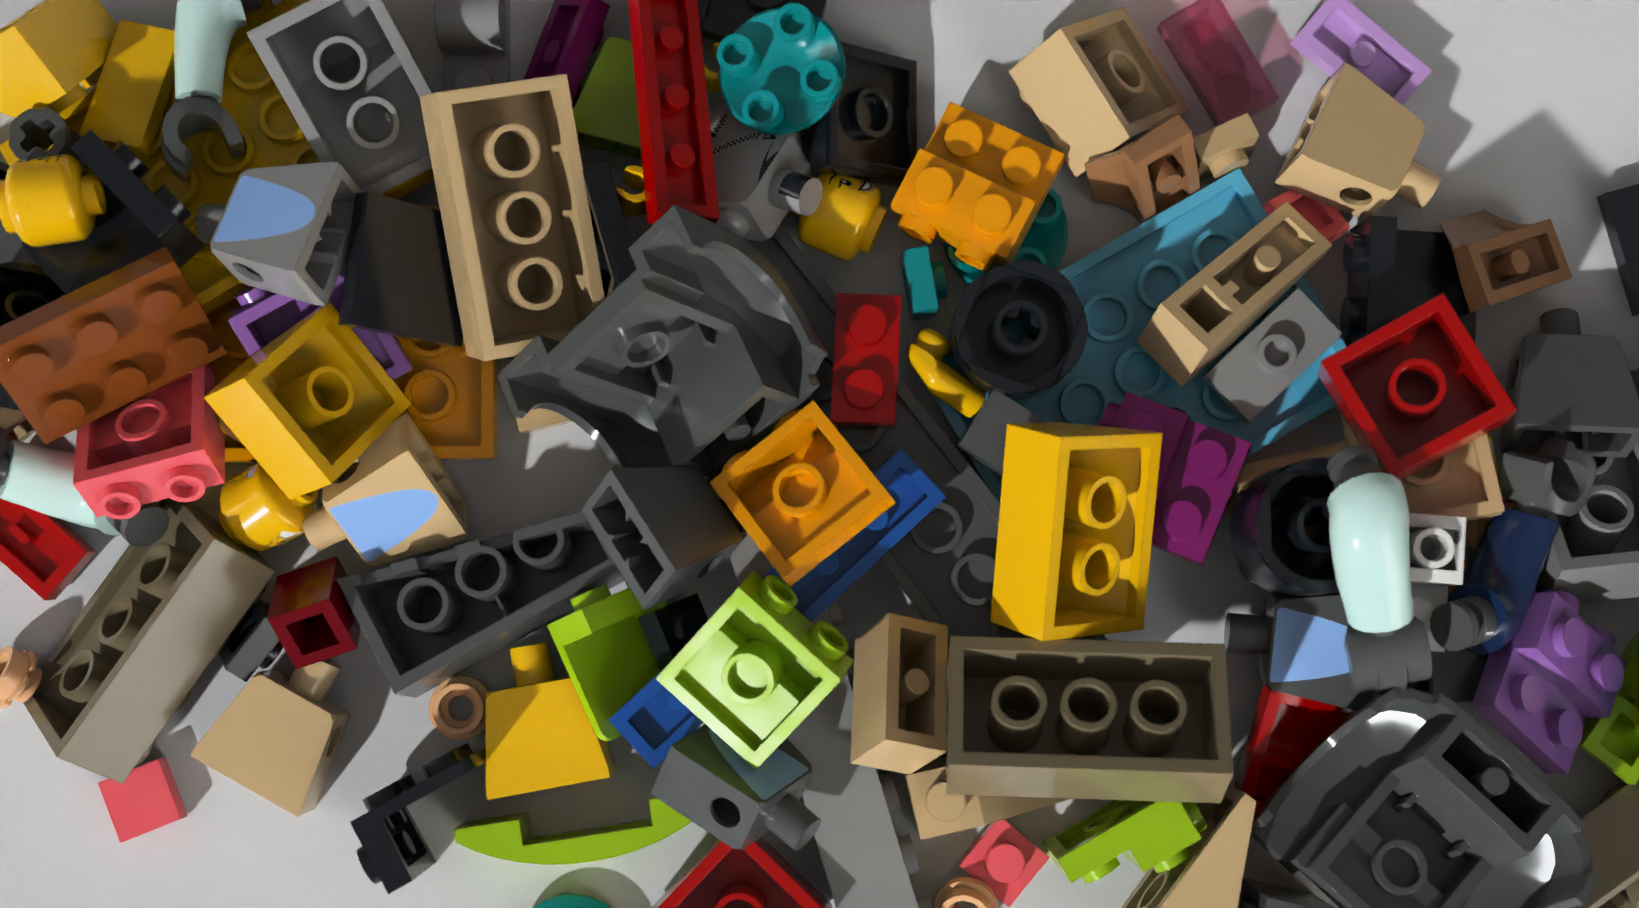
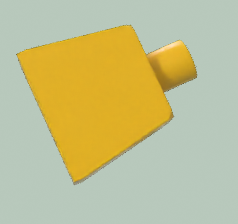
M548 642L509 649L516 686L486 693L485 774L487 800L611 777L616 772V765L608 741H602L596 736L570 676L554 679Z

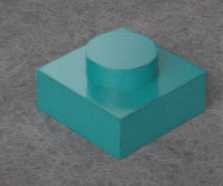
M928 246L902 250L900 266L910 321L933 318L939 310L937 300L947 299V286L942 262L931 263Z

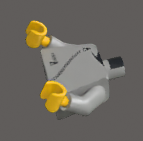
M720 43L712 44V54L716 59ZM704 64L707 89L713 92H720L719 72L708 70ZM718 98L709 112L720 217L715 224L732 231L743 239L765 241L773 236L788 211L804 216L813 214L820 205L823 187L818 178L811 176L810 164L801 150L803 138L799 131L786 135H770L752 130L742 124L730 112L723 98ZM636 165L627 166L623 173L624 182L642 193L633 195L616 187L623 215L636 217L646 213L643 167Z

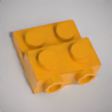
M949 102L925 150L921 148L918 150L891 202L893 218L899 221L897 227L909 237L926 244H931L934 238L956 248L955 255L960 260L979 270L988 271L991 266L997 267L1004 263L1013 262L1064 163L1065 154L955 103Z
M814 400L804 408L791 411L777 422L770 435L751 450L739 452L730 458L724 465L722 473L709 482L781 578L790 587L896 503Z

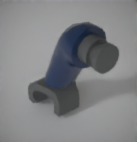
M1549 436L1545 442L1527 446L1523 454L1513 451L1503 453L1500 482L1503 493L1502 499L1514 502L1513 509L1504 507L1505 512L1502 515L1493 516L1464 570L1463 585H1457L1448 596L1447 603L1438 606L1432 612L1430 630L1433 638L1441 647L1448 651L1457 652L1464 649L1471 654L1486 655L1502 649L1520 632L1545 560L1560 524L1559 521L1546 518L1548 512L1573 516L1585 505L1593 488L1596 462L1590 454L1576 449L1574 442Z

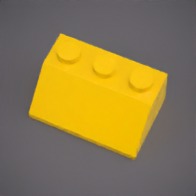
M1063 422L1007 424L990 622L1040 641L1143 630L1163 433Z

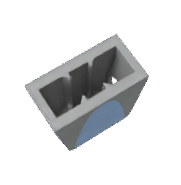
M339 162L250 168L239 175L226 205L205 204L200 208L196 217V231L200 240L211 244V252L244 284L313 305L326 307L348 253L355 193H361L362 191Z

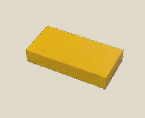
M120 19L79 133L81 137L92 130L109 148H112L121 140L134 154L149 156L175 82L174 30Z

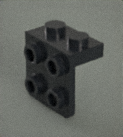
M92 130L70 148L101 179L106 197V213L95 215L94 230L85 240L42 247H32L22 241V247L25 252L65 294H69L166 246L180 269L205 246L184 224L193 214L165 185H162L153 192L140 179L149 171L144 163L121 140L112 148H109Z
M1370 216L1350 229L1343 249V267L1348 272V289L1340 315V327L1342 334L1346 335V346L1351 345L1444 293L1475 342L1476 311L1472 313L1469 311L1453 252L1443 232L1397 230V217Z
M466 743L422 766L421 768L427 777L425 781L416 784L410 774L362 800L368 812L351 821L350 824L362 844L357 849L358 859L364 872L374 884L382 882L387 893L390 894L413 881L436 863L407 806L485 763V748L473 753L470 745Z

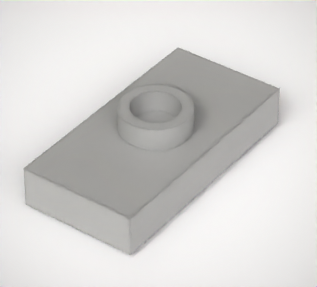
M1298 287L1201 378L1246 424L1252 421L1343 334Z

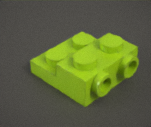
M753 570L657 676L656 680L753 768L757 769L841 682L854 661L845 653L849 648L848 643L838 629L825 621H818L814 625L795 608L798 603L797 596L786 582L774 575H768L763 579Z
M1113 800L1044 840L1043 844L1056 866L1071 883L1082 877L1084 882L1088 884L1114 871L1120 865L1117 856L1120 854L1128 858L1143 873L1152 867L1156 873L1170 870L1191 855L1188 846L1202 839L1199 832L1208 826L1200 810L1192 802Z

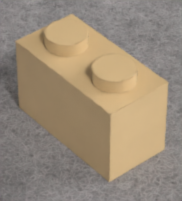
M888 613L855 639L850 763L910 775L947 752V625Z

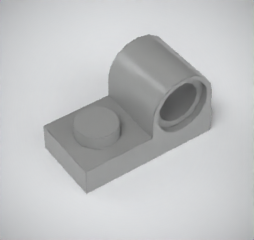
M435 0V32L439 49L444 55V91L510 82V0Z

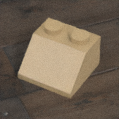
M1124 7L1060 28L1008 71L1019 87V94L1023 103L1036 114L1052 139L1053 148L1065 154L1064 163L1069 166L1075 177L1086 173L1084 163L1114 152L1140 138L1167 115L1179 114L1182 118L1190 112Z

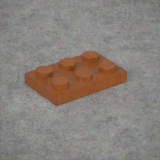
M167 246L0 326V382L45 445L228 354Z

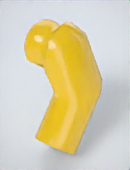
M930 328L921 330L914 344L909 343L907 361L931 394L967 418L972 417L983 405L986 392L942 362V359L949 353L951 348L950 341Z

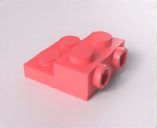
M209 363L77 429L73 485L96 517L105 515L112 519H129L139 513L141 505L167 498L178 502H192L201 498L206 488L225 483V435L215 420L214 409L204 399L215 388V372Z

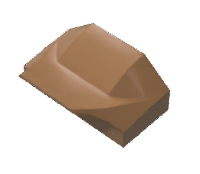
M1179 114L1167 115L1140 138L1114 152L1084 163L1094 202L1110 204L1124 209L1141 224L1201 190L1192 130Z
M1482 210L1439 223L1453 252L1460 283L1470 313L1573 278L1551 219L1534 224H1516L1498 218L1486 210Z

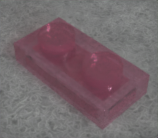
M1198 0L1164 19L1158 25V32L1215 127L1247 112L1252 117L1270 107L1279 99L1278 94L1221 0Z

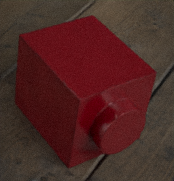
M337 556L277 576L267 620L296 670L356 650L358 647L361 627L336 580L348 576Z

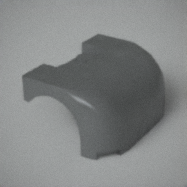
M673 205L628 248L637 269L626 280L621 282L561 342L539 334L497 374V378L512 416L523 418L530 410L541 408L552 410L567 417L596 441L613 468L693 467L702 473L709 484L710 481L722 473L724 465L730 458L739 452L751 449L774 429L777 422L783 416L798 408L820 386L815 374L823 358L828 356L800 302L778 271L757 249L732 231L677 205Z
M1394 687L1356 710L1331 729L1296 764L1254 812L1250 834L1288 872L1293 874L1301 871L1339 908H1574L1582 906L1587 902L1600 876L1593 873L1592 853L1582 833V829L1587 828V826L1570 805L1461 706L1442 693L1434 696L1415 689L1397 692Z

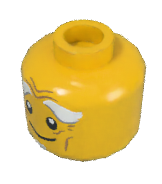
M257 462L234 475L223 485L218 508L219 521L223 530L234 542L260 552L273 550L304 533L302 522L305 516L318 509L316 500L318 489L290 500Z

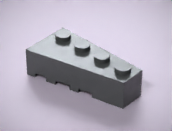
M582 511L514 529L513 533L483 541L478 539L454 546L455 549L422 558L413 557L390 564V567L365 574L356 573L336 579L394 694L414 698L572 611L574 608L570 599L603 584H607L608 588L611 589L624 581L622 574Z

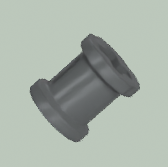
M48 108L40 110L28 109L18 115L10 125L9 147L19 160L68 154L79 160L86 172L89 169V166L70 148L82 137L71 130L65 120L53 110Z

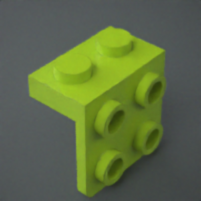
M626 581L627 589L611 595L607 584H603L570 599L575 612L547 625L596 736L602 741H610L622 736L609 719L660 673L638 617L669 604L666 600L644 610Z

